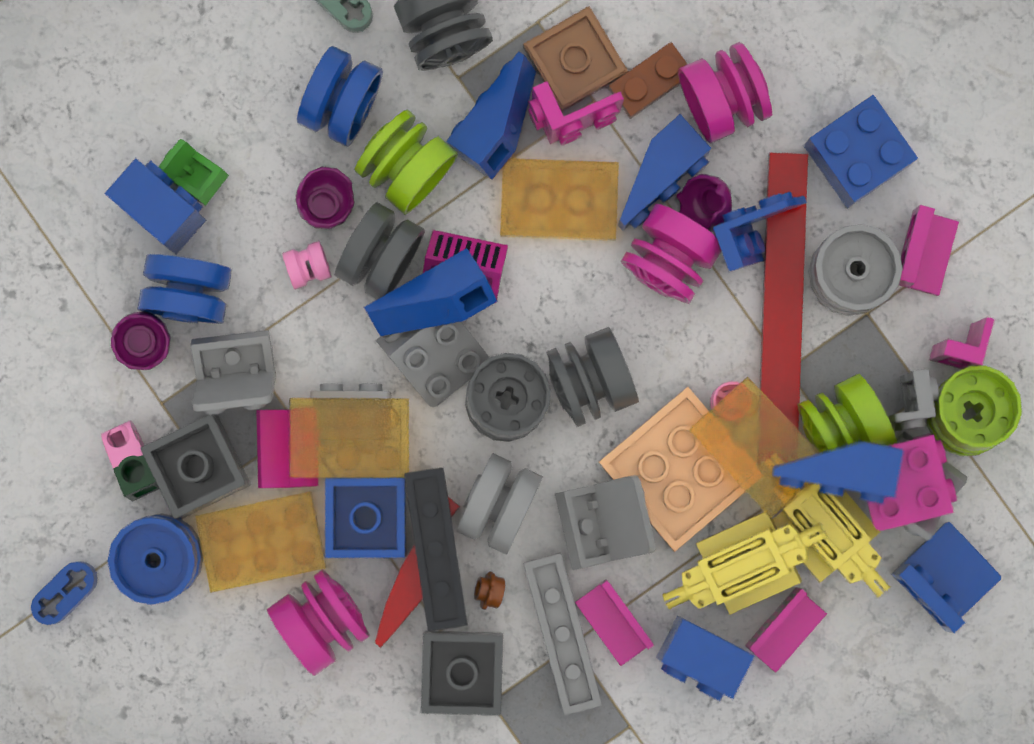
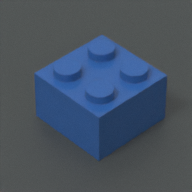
M874 94L814 134L804 144V148L847 209L908 168L918 159Z
M135 158L104 194L159 242L177 255L206 222V219L199 213L203 206L181 186L175 191L172 190L170 186L174 181L151 160L144 165Z
M325 478V558L406 557L405 478Z
M677 615L656 657L663 663L661 667L663 672L684 683L689 676L698 681L696 688L699 691L721 701L723 695L731 699L735 697L755 656Z

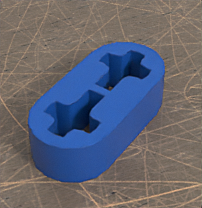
M81 561L66 565L32 600L31 611L34 618L45 625L63 621L95 589L98 577L94 567ZM84 570L87 574L83 579L87 584L86 587L76 586L68 592L65 588L73 581L70 573L72 571L82 572ZM61 594L64 598L55 607L59 612L57 616L54 614L45 616L42 612L46 607L42 602L44 598L53 600Z

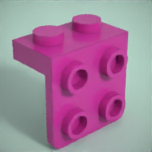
M546 81L533 87L532 99L528 101L530 106L528 113L536 130L543 128L550 144L559 141L561 145H565L582 136L580 131L592 125L596 129H601L614 123L617 120L615 115L620 113L624 98L621 92H618L563 116Z
M928 433L913 437V440L889 445L890 447L904 450L895 498L885 496L884 504L867 501L873 526L877 530L883 531L954 513L952 502H956L957 497L951 478L945 479L942 464L947 463L942 441H935L934 435Z

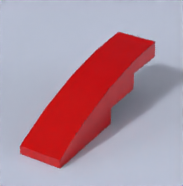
M448 497L452 518L460 506ZM415 544L402 564L385 604L375 639V644L380 648L423 599Z

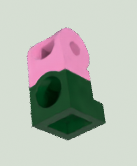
M131 420L101 433L104 447L125 498L135 501L159 490L140 449L144 446L143 441Z

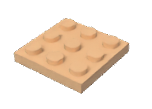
M689 387L685 388L598 462L613 480L632 475L639 477L645 494L650 524L674 552L764 477Z

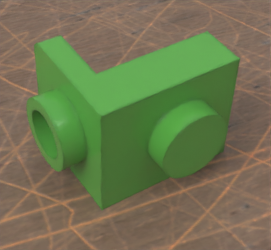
M180 139L167 152L164 160L159 165V168L174 181L176 186H181L205 206L229 176L222 168L198 153L183 139Z

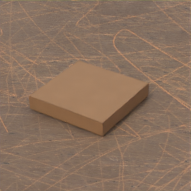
M590 6L523 44L524 50L543 82H548L561 112L608 86L628 72Z

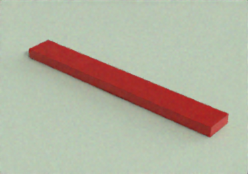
M772 152L768 154L767 198L780 193L782 195L791 192L793 198L805 196L807 201L808 154ZM806 204L766 219L757 461L765 462L775 453L784 463L798 459V404L800 403Z

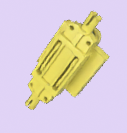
M775 453L763 464L772 473L773 466H775L772 461L776 465L784 462ZM778 482L772 494L784 506V509L773 518L777 529L791 523L799 532H802L821 522L824 529L810 536H815L823 531L827 533V539L807 547L808 560L803 562L804 566L819 583L837 569L849 584L863 579L877 598L891 588L875 570L881 557L869 544L880 531L873 526L872 521L845 490L843 496L819 492L820 484L804 482L803 489L779 485Z
M769 510L697 542L696 545L703 559L697 562V566L682 573L683 586L664 593V602L679 596L666 603L669 609L688 600L698 609L714 602L717 605L724 603L729 615L800 584L802 580L795 566L808 560L807 547L827 539V533L823 531L815 536H810L824 529L821 522L802 532H799L791 523L777 529Z

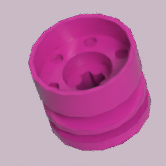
M741 42L730 46V57L723 50L716 52L717 71L715 72L703 58L678 69L679 81L688 107L699 130L710 144L734 134V114L737 115L746 127H750L755 123L754 114L761 121L771 118L773 115L764 75L748 49Z
M655 204L642 225L644 231L654 241L651 244L643 240L634 239L631 247L642 257L626 252L621 259V263L635 275L638 281L665 297L674 298L689 304L695 293L683 282L700 287L703 279L691 267L694 264L711 269L721 253L717 237L697 222L674 209L661 204Z
M323 569L314 575L317 584L322 590L320 593L308 581L301 584L302 591L307 599L305 604L302 605L295 597L288 593L267 608L270 619L285 643L300 663L313 676L336 661L330 646L332 641L335 640L348 652L353 649L354 646L346 631L350 630L361 643L370 636L364 625L362 613L345 588L333 580Z

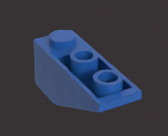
M518 52L511 61L502 67L498 78L487 91H484L478 97L473 109L464 120L456 124L451 136L446 141L458 153L461 159L491 180L516 151L536 75V70L521 52Z
M681 114L650 141L619 220L618 226L623 231L630 224L634 229L638 228L649 216L650 211L648 208L658 199L663 203L667 202L680 190L681 187L677 184L679 180L687 173L693 178L709 163L705 157L709 154L711 147Z
M466 248L368 304L364 309L379 335L386 336L462 322L498 301L486 276Z
M858 441L775 465L772 469V475L780 477L779 485L803 489L804 482L820 484L819 492L843 496L844 489L861 492L860 500L884 504L885 496L891 498L896 496L904 450Z

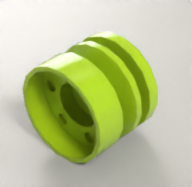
M408 109L402 111L377 131L366 145L363 154L354 168L355 172L362 178L374 171L369 180V184L373 188L391 179L392 183L386 192L385 198L404 215L410 213L431 193L447 174L458 156V153L439 136L433 138L424 146L420 143L427 131V126L421 122L411 129L416 117Z
M969 366L954 373L938 387L939 399L934 401L936 417L926 419L930 433L934 435L935 441H942L945 451L959 456H977L1006 441L1017 429L1022 415L1021 396L1014 382L1003 372L988 366ZM972 408L976 414L972 419L966 421L962 414Z
M855 374L834 385L835 397L838 403L836 405L824 393L815 395L818 410L809 400L798 404L804 433L815 454L858 441L885 446L897 444L894 430L882 404L871 386L860 374Z

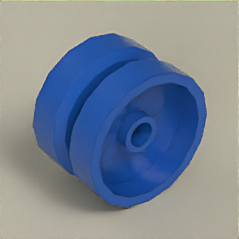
M331 46L320 59L306 87L298 110L297 123L314 132L321 130L328 123L329 138L348 147L357 137L371 111L382 81L383 70L365 60L356 65L352 70L351 54Z
M148 254L145 259L143 275L150 281L166 285V288L150 286L141 289L137 309L174 321L223 324L226 303L218 297L206 295L203 292H223L228 290L232 269L223 265L191 258Z
M161 513L137 519L121 529L111 543L108 566L111 579L121 593L134 602L153 605L168 602L190 588L201 573L204 554L201 540L191 525L182 519H174L172 515ZM152 553H157L160 556L161 562L158 567L156 566L157 561H151L150 555Z

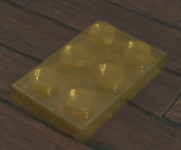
M509 158L503 166L500 237L616 241L619 162Z
M746 377L689 429L690 433L770 519L810 483L804 482L803 489L779 485L780 477L772 475L773 466L820 453L749 377Z
M409 398L289 399V478H405L404 473H409Z
M311 491L195 516L210 593L327 568Z

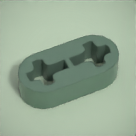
M315 0L343 28L350 32H361L368 28L372 22L373 13L368 0ZM347 2L355 9L361 5L363 7L361 12L364 18L360 21L356 18L348 21L349 14L343 4Z

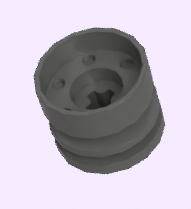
M398 0L394 4V10L403 32H421L408 43L411 52L418 53L414 57L418 70L426 71L457 64L481 51L493 41L489 28L482 27L486 23L484 15L480 13L466 14L478 4V0Z
M609 327L585 336L587 354L580 357L571 342L566 343L565 349L569 362L564 364L556 348L546 352L549 359V376L563 410L573 419L576 427L586 424L581 409L584 405L588 406L594 420L601 418L598 400L604 397L614 412L639 403L629 369Z
M503 353L489 357L476 368L466 389L465 407L470 422L479 433L492 440L511 442L526 437L537 428L549 408L551 389L546 374L536 362L521 354ZM505 391L511 392V399L517 401L516 404H510L508 409L501 408V401L496 399V396H502Z

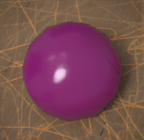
M320 167L308 172L299 183L296 191L297 210L301 218L314 228L332 229L343 224L352 212L355 203L350 178L337 168Z
M700 174L687 181L682 191L676 195L680 202L679 213L697 222L710 232H714V226L724 223L723 215L732 212L731 190L717 176Z
M133 312L123 317L112 330V351L116 359L129 369L150 370L166 359L169 353L170 333L166 324L155 314Z

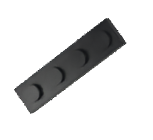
M444 467L404 473L428 632L467 626Z

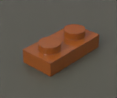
M670 42L611 83L608 89L612 95L621 92L624 98L622 109L631 119L680 85L678 69L687 65V62L674 44Z

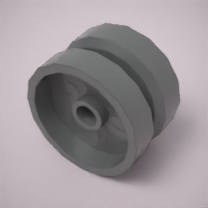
M376 202L371 206L352 233L340 257L334 275L349 285L354 286L360 283L369 272L364 285L365 293L375 300L395 290L421 244L425 229L407 219L401 222L390 235L395 223V213Z

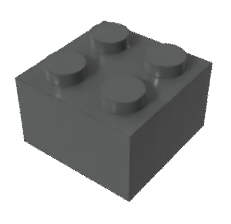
M208 414L140 448L174 519H184L251 485L218 415Z
M424 631L421 713L501 716L503 633Z

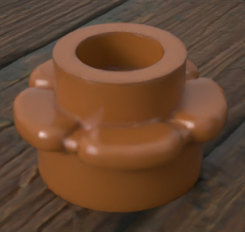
M491 571L486 574L485 578H478L474 599L481 601V609L486 610L487 606L499 608L504 596L505 579L495 576V573Z

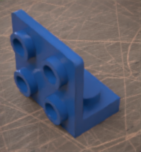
M791 192L782 195L780 193L759 201L761 209L757 210L756 206L744 207L723 215L724 223L714 226L713 229L729 272L765 261L762 254L765 252L763 239L757 230H753L752 224L806 204L805 196L793 198Z
M945 522L930 540H926L891 574L945 631L954 634L966 623L961 617L1001 580V575L950 522Z

